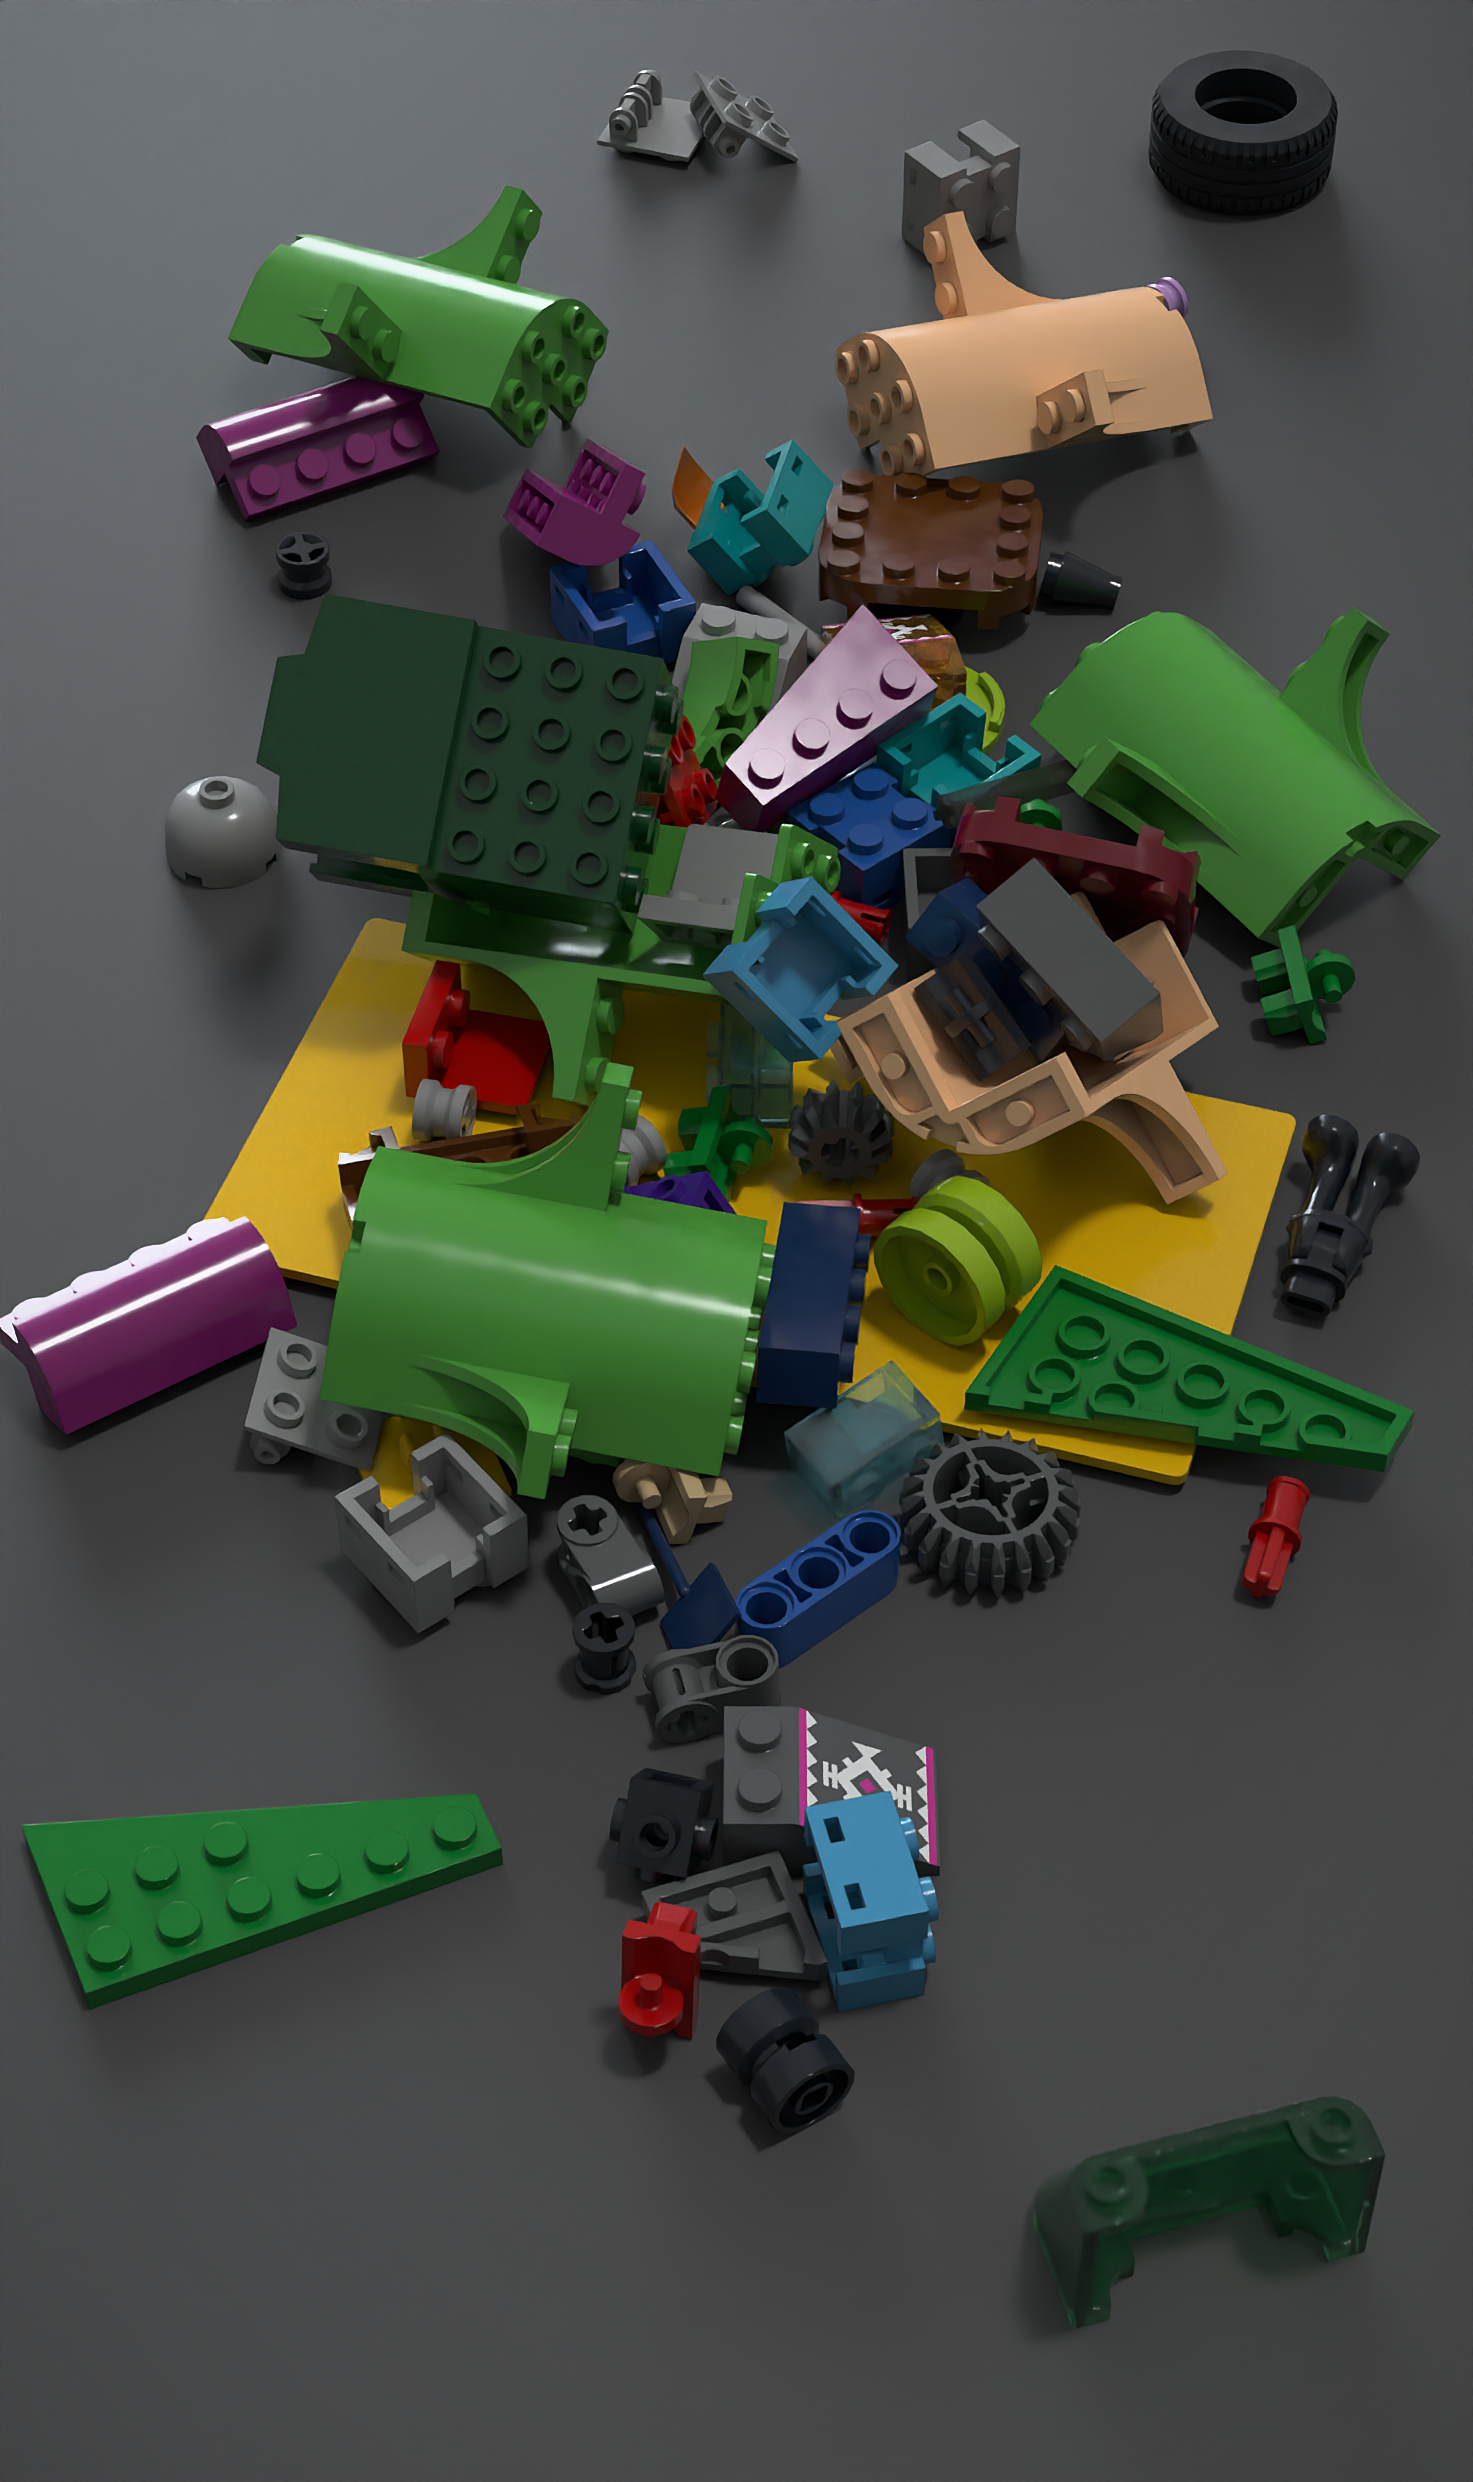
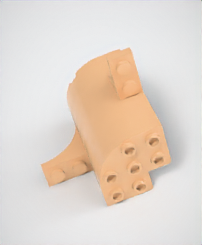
M963 211L944 214L923 227L925 234L923 239L924 254L927 261L932 265L936 282L935 303L944 320L861 333L836 347L835 370L838 380L844 385L849 405L847 423L852 435L856 436L859 449L870 448L881 443L879 458L881 469L885 475L898 476L903 473H918L927 477L942 469L1170 428L1171 433L1186 431L1213 419L1202 366L1190 330L1178 310L1168 311L1162 304L1164 303V295L1150 287H1135L1064 300L1050 299L1029 293L1006 280L985 259L971 236Z
M1083 892L1072 894V899L1105 933L1086 895ZM1156 920L1113 942L1145 977L1155 980L1153 986L1160 992L1164 1032L1155 1040L1136 1047L1115 1062L1103 1061L1099 1056L1086 1051L1082 1052L1080 1049L1070 1045L1041 1062L1026 1049L980 1082L914 990L919 984L939 971L937 967L838 1019V1022H836L842 1034L830 1047V1050L848 1084L865 1076L868 1084L884 1107L900 1123L925 1140L929 1137L935 1138L943 1143L955 1146L956 1152L978 1155L1001 1154L1031 1145L1080 1120L1087 1121L1109 1132L1133 1154L1148 1173L1167 1205L1220 1180L1228 1174L1169 1062L1172 1058L1218 1028L1219 1025L1168 928L1161 920Z

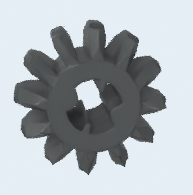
M832 1079L826 1087V1094L808 1088L806 1095L803 1097V1104L794 1105V1110L791 1111L789 1120L791 1131L788 1135V1148L791 1156L799 1158L798 1165L801 1167L802 1175L820 1172V1179L824 1187L833 1178H842L851 1189L856 1181L857 1174L874 1180L876 1173L879 1171V1164L889 1163V1158L893 1153V1139L891 1138L894 1136L895 1131L894 1118L889 1111L884 1110V1105L875 1094L863 1097V1089L859 1080L849 1090H840Z

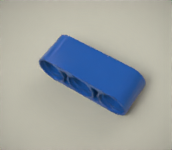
M872 1509L857 1511L751 1581L738 1593L735 1601L742 1615L735 1623V1637L755 1635L769 1641L778 1653L780 1669L882 1600L896 1588L899 1579L901 1533L897 1522L893 1517L882 1511Z

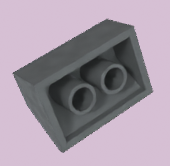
M1035 858L1030 860L976 905L981 927L977 935L983 945L997 960L1002 961L1007 956L1023 972L1018 977V980L1025 991L1040 1006L1043 1007L1047 1002H1050L1065 1018L1060 1022L1062 1030L1082 1052L1091 1047L1103 1061H1106L1153 1041L1164 1032L1160 992Z

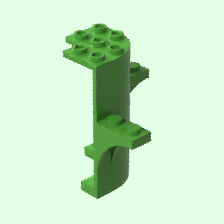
M505 185L492 210L474 230L455 244L436 253L418 258H407L315 234L296 235L295 243L290 246L280 244L259 268L247 291L228 340L251 361L268 365L272 354L484 409L520 446L531 449L538 434L544 430L547 424L548 409L560 420L566 422L573 420L577 408L585 401L588 390L587 384L594 366L605 352L609 330L590 308L579 300L516 285L521 274V264L529 244L538 234L540 218L543 212L523 189Z
M1352 607L1346 615L1341 616L1331 624L1325 634V641L1308 661L1301 663L1292 672L1288 679V686L1282 693L1210 629L1179 613L1153 612L1147 617L1120 629L1101 644L1092 643L1087 646L1078 656L1074 670L1059 688L1051 691L1044 698L1040 705L1039 713L1029 724L1077 769L1067 782L1076 793L1105 810L1138 834L1142 824L1165 831L1162 845L1173 851L1186 853V851H1198L1201 865L1197 882L1256 937L1281 948V943L1277 930L1295 925L1296 930H1298L1358 857L1404 880L1441 836L1392 792L1377 774L1369 759L1361 728V702L1371 665L1390 633L1355 607Z
M660 824L657 848L654 855L649 854L645 878L649 879L648 895L666 897L667 891L672 890L687 828ZM782 824L779 829L770 879L753 873H746L744 875L731 944L747 942L760 927L762 919L755 912L782 882L813 877L830 895L836 889L840 879L841 867L837 857L839 848L796 825ZM412 891L401 951L431 962L442 960L460 963V966L498 971L517 983L537 1007L549 1034L554 1060V1085L552 1098L578 1107L590 1108L601 1087L607 1064L611 1062L614 1036L620 1030L623 1023V989L731 1005L702 976L723 949L665 942L638 918L636 919L634 934H627L470 905L466 907L435 893Z
M608 1062L599 1092L580 1121L554 1143L521 1158L494 1163H471L378 1146L361 1187L353 1216L352 1237L348 1252L345 1251L333 1309L319 1400L411 1417L461 1433L486 1446L502 1458L511 1468L517 1479V1494L545 1499L551 1475L564 1477L571 1448L719 1476L723 1454L737 1455L747 1396L750 1391L760 1327L767 1301L776 1245L764 1243L767 1220L624 1193L631 1153L619 1151L623 1128L635 1131L643 1091L630 1089L634 1067Z

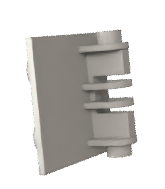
M644 70L636 75L634 85L630 86L621 98L619 108H616L611 113L609 123L597 140V145L613 147L625 153L639 152L660 156L667 161L681 160L688 162L705 135L690 112V102L662 97L660 75L654 70Z
M695 71L693 76L700 85V89L691 99L690 112L695 117L718 156L723 158L735 157L747 138H750L794 162L798 161V156L788 142L790 139L789 133L775 122L772 117L775 111L766 101L756 95H751L748 99L740 95L738 90L726 79L715 76L712 80Z
M273 1327L270 1328L243 1426V1430L253 1433L250 1445L254 1450L255 1458L264 1464H275L279 1462L280 1458L288 1454L292 1446L369 1472L384 1412L319 1400L327 1346Z

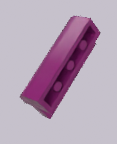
M353 376L206 424L196 436L216 486L229 483L245 522L434 459L440 452L419 404L424 398L423 393L359 376Z
M587 438L564 486L526 468L503 517L535 545L569 562L584 566L610 563L627 553L641 535L623 520L626 514L633 515L637 511L644 498L646 485L642 481L646 473L608 448Z
M245 1216L232 1222L228 1221L225 1217H221L219 1219L198 1222L191 1226L186 1234L162 1245L143 1247L135 1251L129 1260L103 1272L94 1271L81 1275L73 1281L70 1287L46 1298H33L20 1303L15 1307L13 1313L0 1318V1343L26 1366L40 1411L67 1435L267 1341L271 1327L286 1332L297 1327V1322L281 1271L259 1231Z

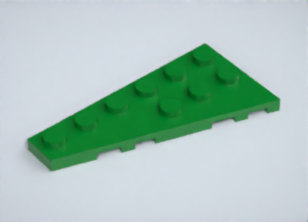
M1057 1265L1053 1267L966 1390L964 1410L1378 1472L1386 1471L1411 1430L1414 1410Z
M476 1793L21 1825L27 1849L89 2010L503 1865L502 1847Z

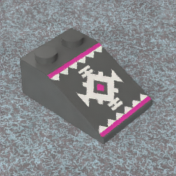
M724 1706V1866L779 1850L789 1875H803V1865L818 1862L814 1846L807 1847L805 1841L804 1807L891 1790L899 1818L910 1817L916 1831L919 1860L914 1861L917 1874L940 1875L936 1749L796 1706Z

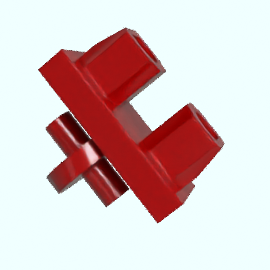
M656 1902L653 1905L647 1923L628 1919L622 1935L621 1991L618 2000V2014L621 2022L635 2033L650 2038L665 2034L670 2030H673L678 2036L692 2039L698 2024L701 1936L695 1935L698 1913L693 1909Z

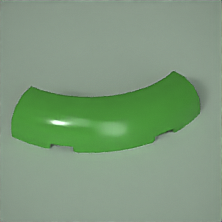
M739 636L692 642L690 668L682 700H684L683 715L688 718L692 725L696 738V747L693 750L701 769L707 768L711 772L717 789L725 763L756 728L760 715L766 714L769 711L777 676L780 644Z

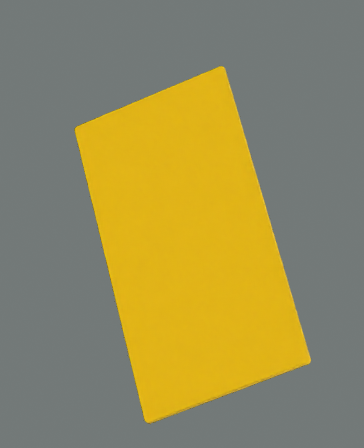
M374 918L366 922L203 1219L204 1221L225 1217L228 1221L232 1222L245 1216L265 1240L283 1277L334 1289L338 1288L345 1251L348 1252L352 1237L343 1205L338 1168L339 1153L354 1155L370 1147L368 1132L392 1126L399 1147L446 1140V1138L436 1136L430 1141L415 1140L412 1135V1114L415 1098L406 1097L402 1041L435 962L401 951L406 928L404 923ZM460 966L462 989L469 990L470 992L469 1009L543 1021L537 1007L527 993L505 974L498 971ZM623 989L624 1019L620 1030L614 1036L610 1061L611 1063L634 1067L630 1089L643 1091L639 1115L648 1120L658 1131L666 1147L667 1155L672 1152L686 1151L678 1136V1121L682 1109L707 1107L712 1088L717 1086L730 1085L734 1093L731 1101L732 1108L736 1114L743 1120L746 1117L759 1119L761 1127L767 1130L773 1138L774 1148L769 1162L763 1167L748 1169L744 1174L737 1173L729 1204L737 1215L767 1220L764 1243L773 1245L777 1243L784 1202L852 1200L854 1193H860L862 1199L911 1198L909 1189L915 1172L930 1155L941 1149L954 1151L963 1159L966 1170H976L989 1180L991 1188L1001 1193L1021 1213L1035 1235L1042 1257L1040 1281L1012 1309L1004 1311L997 1322L974 1343L960 1346L934 1339L915 1327L896 1308L880 1282L874 1264V1243L878 1237H872L869 1272L866 1273L864 1308L861 1309L859 1343L856 1346L853 1384L840 1383L838 1407L948 1433H957L958 1435L974 1439L981 1428L988 1439L1001 1440L1009 1430L1014 1443L1019 1445L1034 1438L1039 1454L1056 1452V1456L1059 1459L1170 1485H1180L1187 1480L1197 1444L964 1410L965 1392L1055 1265L1232 1336L1295 1133L1296 1120L1292 1115L1185 1092L1228 1174L1220 1180L1168 1205L1148 1173L1133 1154L1109 1132L1083 1120L1021 1149L1001 1154L978 1155L956 1152L955 1146L943 1143L932 1137L925 1140L910 1131L892 1115L895 1121L894 1136L891 1138L893 1139V1153L889 1158V1163L879 1164V1171L876 1173L874 1180L857 1174L856 1181L851 1189L842 1178H833L824 1187L820 1179V1172L802 1175L801 1167L798 1165L799 1158L791 1156L788 1148V1135L791 1131L789 1128L791 1111L794 1110V1105L803 1104V1097L806 1095L808 1088L826 1094V1087L832 1079L840 1090H849L859 1080L863 1089V1097L875 1094L865 1076L848 1084L830 1049L820 1060L789 1063L732 1005ZM825 1014L823 1018L826 1021H833L841 1017ZM551 1049L531 1104L540 1103L541 1116L546 1118L568 1120L579 1112L584 1115L589 1108L578 1107L552 1098L554 1060ZM476 1108L472 1135L517 1128V1115ZM661 1169L652 1175L643 1173L639 1176L637 1185L659 1181L665 1177L664 1170ZM762 1317V1322H761V1327H760V1334H761V1328H762V1323H763V1317ZM758 1346L751 1381L752 1387H757Z

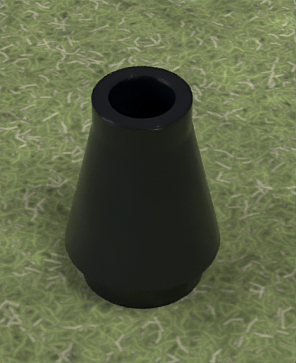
M1066 550L1064 555L1051 552L1039 594L1051 597V603L1104 606L1114 609L1123 577L1112 575Z

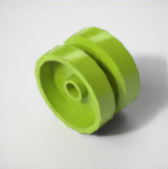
M957 1175L938 1182L920 1198L912 1210L902 1213L887 1226L874 1243V1264L880 1282L896 1308L915 1327L938 1341L956 1346L974 1343L997 1322L1004 1311L1012 1309L1029 1294L1041 1279V1253L1036 1237L1021 1213L1001 1193L979 1180Z

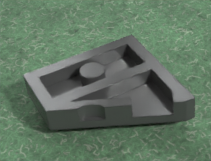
M779 1850L641 1891L642 1910L647 1921L656 1902L693 1909L698 1913L695 1935L701 1936L700 1969L811 1981L827 1978V1958Z

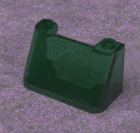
M1336 2096L1318 2097L1096 2154L1048 2176L1038 2186L1032 2215L1034 2229L1071 2327L1076 2329L1110 2319V2290L1112 2284L1117 2279L1121 2280L1132 2277L1134 2273L1135 2259L1128 2241L1265 2205L1278 2238L1292 2235L1294 2229L1308 2232L1323 2242V2249L1328 2261L1365 2252L1386 2154L1371 2120L1362 2108L1350 2100Z

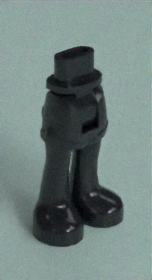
M1325 1114L1317 1116L1308 1122L1302 1137V1153L1312 1172L1311 1183L1300 1212L1293 1215L1288 1225H1286L1289 1236L1287 1262L1283 1266L1280 1275L1281 1282L1284 1284L1281 1302L1286 1307L1316 1317H1326L1331 1312L1333 1303L1345 1297L1347 1283L1353 1277L1362 1260L1372 1253L1373 1240L1370 1235L1381 1206L1387 1197L1406 1187L1417 1173L1420 1164V1154L1417 1147L1408 1138L1387 1132L1373 1136L1364 1150L1346 1214L1342 1215L1334 1213L1333 1210L1343 1185L1351 1174L1359 1149L1357 1130L1349 1121L1334 1115Z

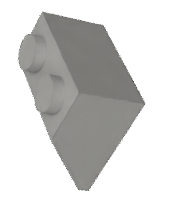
M702 603L682 638L672 679L673 685L679 688L678 698L682 699L686 687L691 661L692 642L739 636L780 644L772 702L769 711L766 714L760 715L757 723L758 726L807 669V627L784 622L777 618H767L732 610L724 606Z

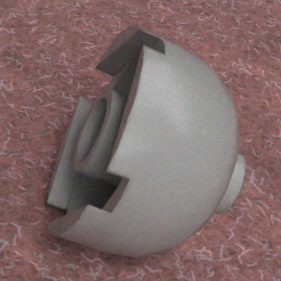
M216 776L189 784L177 794L165 816L164 836L168 864L175 874L186 880V872L192 876L201 877L202 886L214 889L238 887L259 879L267 873L266 863L273 856H275L277 861L281 853L280 842L276 839L277 816L274 807L257 786L244 779Z

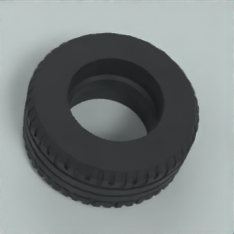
M1228 50L1208 53L1189 59L1175 67L1156 88L1153 96L1148 151L1150 167L1161 184L1175 197L1192 206L1210 212L1228 215H1263L1295 207L1310 198L1329 176L1336 135L1337 102L1324 80L1314 71L1292 59L1257 51Z

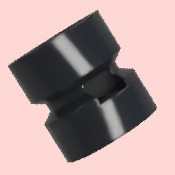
M778 1987L766 1990L749 1999L731 2014L722 2025L716 2038L717 2051L736 2077L744 2085L751 2086L750 2096L779 2133L791 2134L807 2129L821 2121L839 2106L848 2095L854 2083L855 2071L831 2039L825 2034H819V2023L791 1988Z

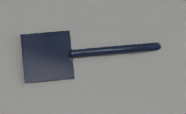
M636 1502L635 1509L680 1596L677 1602L660 1620L673 1649H690L720 1642L742 1615L716 1564L710 1562L689 1586L651 1509H646L642 1502Z

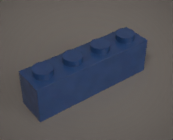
M784 1202L758 1345L756 1402L837 1409L840 1383L853 1384L856 1346H858L860 1335L861 1309L864 1308L866 1273L869 1272L871 1234H860L861 1208Z

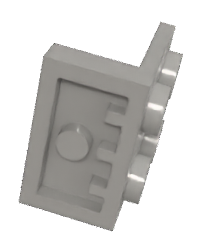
M698 824L689 825L672 890L667 891L666 897L643 894L637 918L665 942L724 950L732 942L744 875L746 873H753L770 879L778 834Z

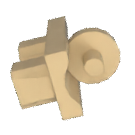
M624 1458V1462L613 1473L612 1482L621 1499L627 1502H642L646 1509H655L669 1544H688L696 1524L722 1522L732 1502V1492L726 1478H699L698 1474L703 1473Z

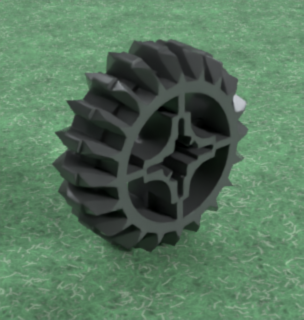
M981 1428L975 1440L967 1441L955 1433L949 1443V1448L932 1443L929 1452L926 1454V1459H914L913 1466L909 1471V1477L904 1478V1485L900 1488L899 1504L901 1506L898 1507V1525L901 1527V1534L904 1535V1544L907 1547L908 1555L918 1556L922 1573L939 1570V1577L943 1587L957 1580L965 1582L964 1584L969 1596L978 1585L990 1586L998 1598L1004 1589V1585L1012 1584L1025 1593L1028 1585L1031 1583V1577L1048 1582L1054 1566H1065L1066 1559L1070 1555V1549L1074 1546L1075 1540L1079 1536L1080 1519L1078 1518L1080 1517L1081 1500L1078 1497V1490L1074 1489L1071 1470L1059 1468L1060 1463L1057 1461L1056 1452L1038 1455L1039 1449L1034 1438L1022 1445L1014 1443L1009 1430L1001 1440L988 1439Z

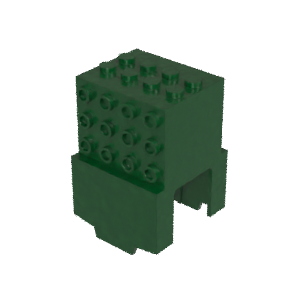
M325 594L305 653L277 657L256 763L280 776L276 839L286 849L318 854L317 864L311 863L309 872L318 881L412 897L413 890L435 893L459 904H468L634 934L643 894L648 895L649 879L645 878L649 854H655L658 844L660 819L656 818L660 796L666 795L669 787L672 759H668L672 735L677 736L680 730L684 700L678 698L679 688L673 685L663 658L478 626L476 620Z

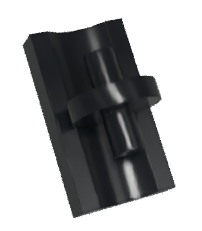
M965 951L914 988L980 1082L1033 1045L968 951Z

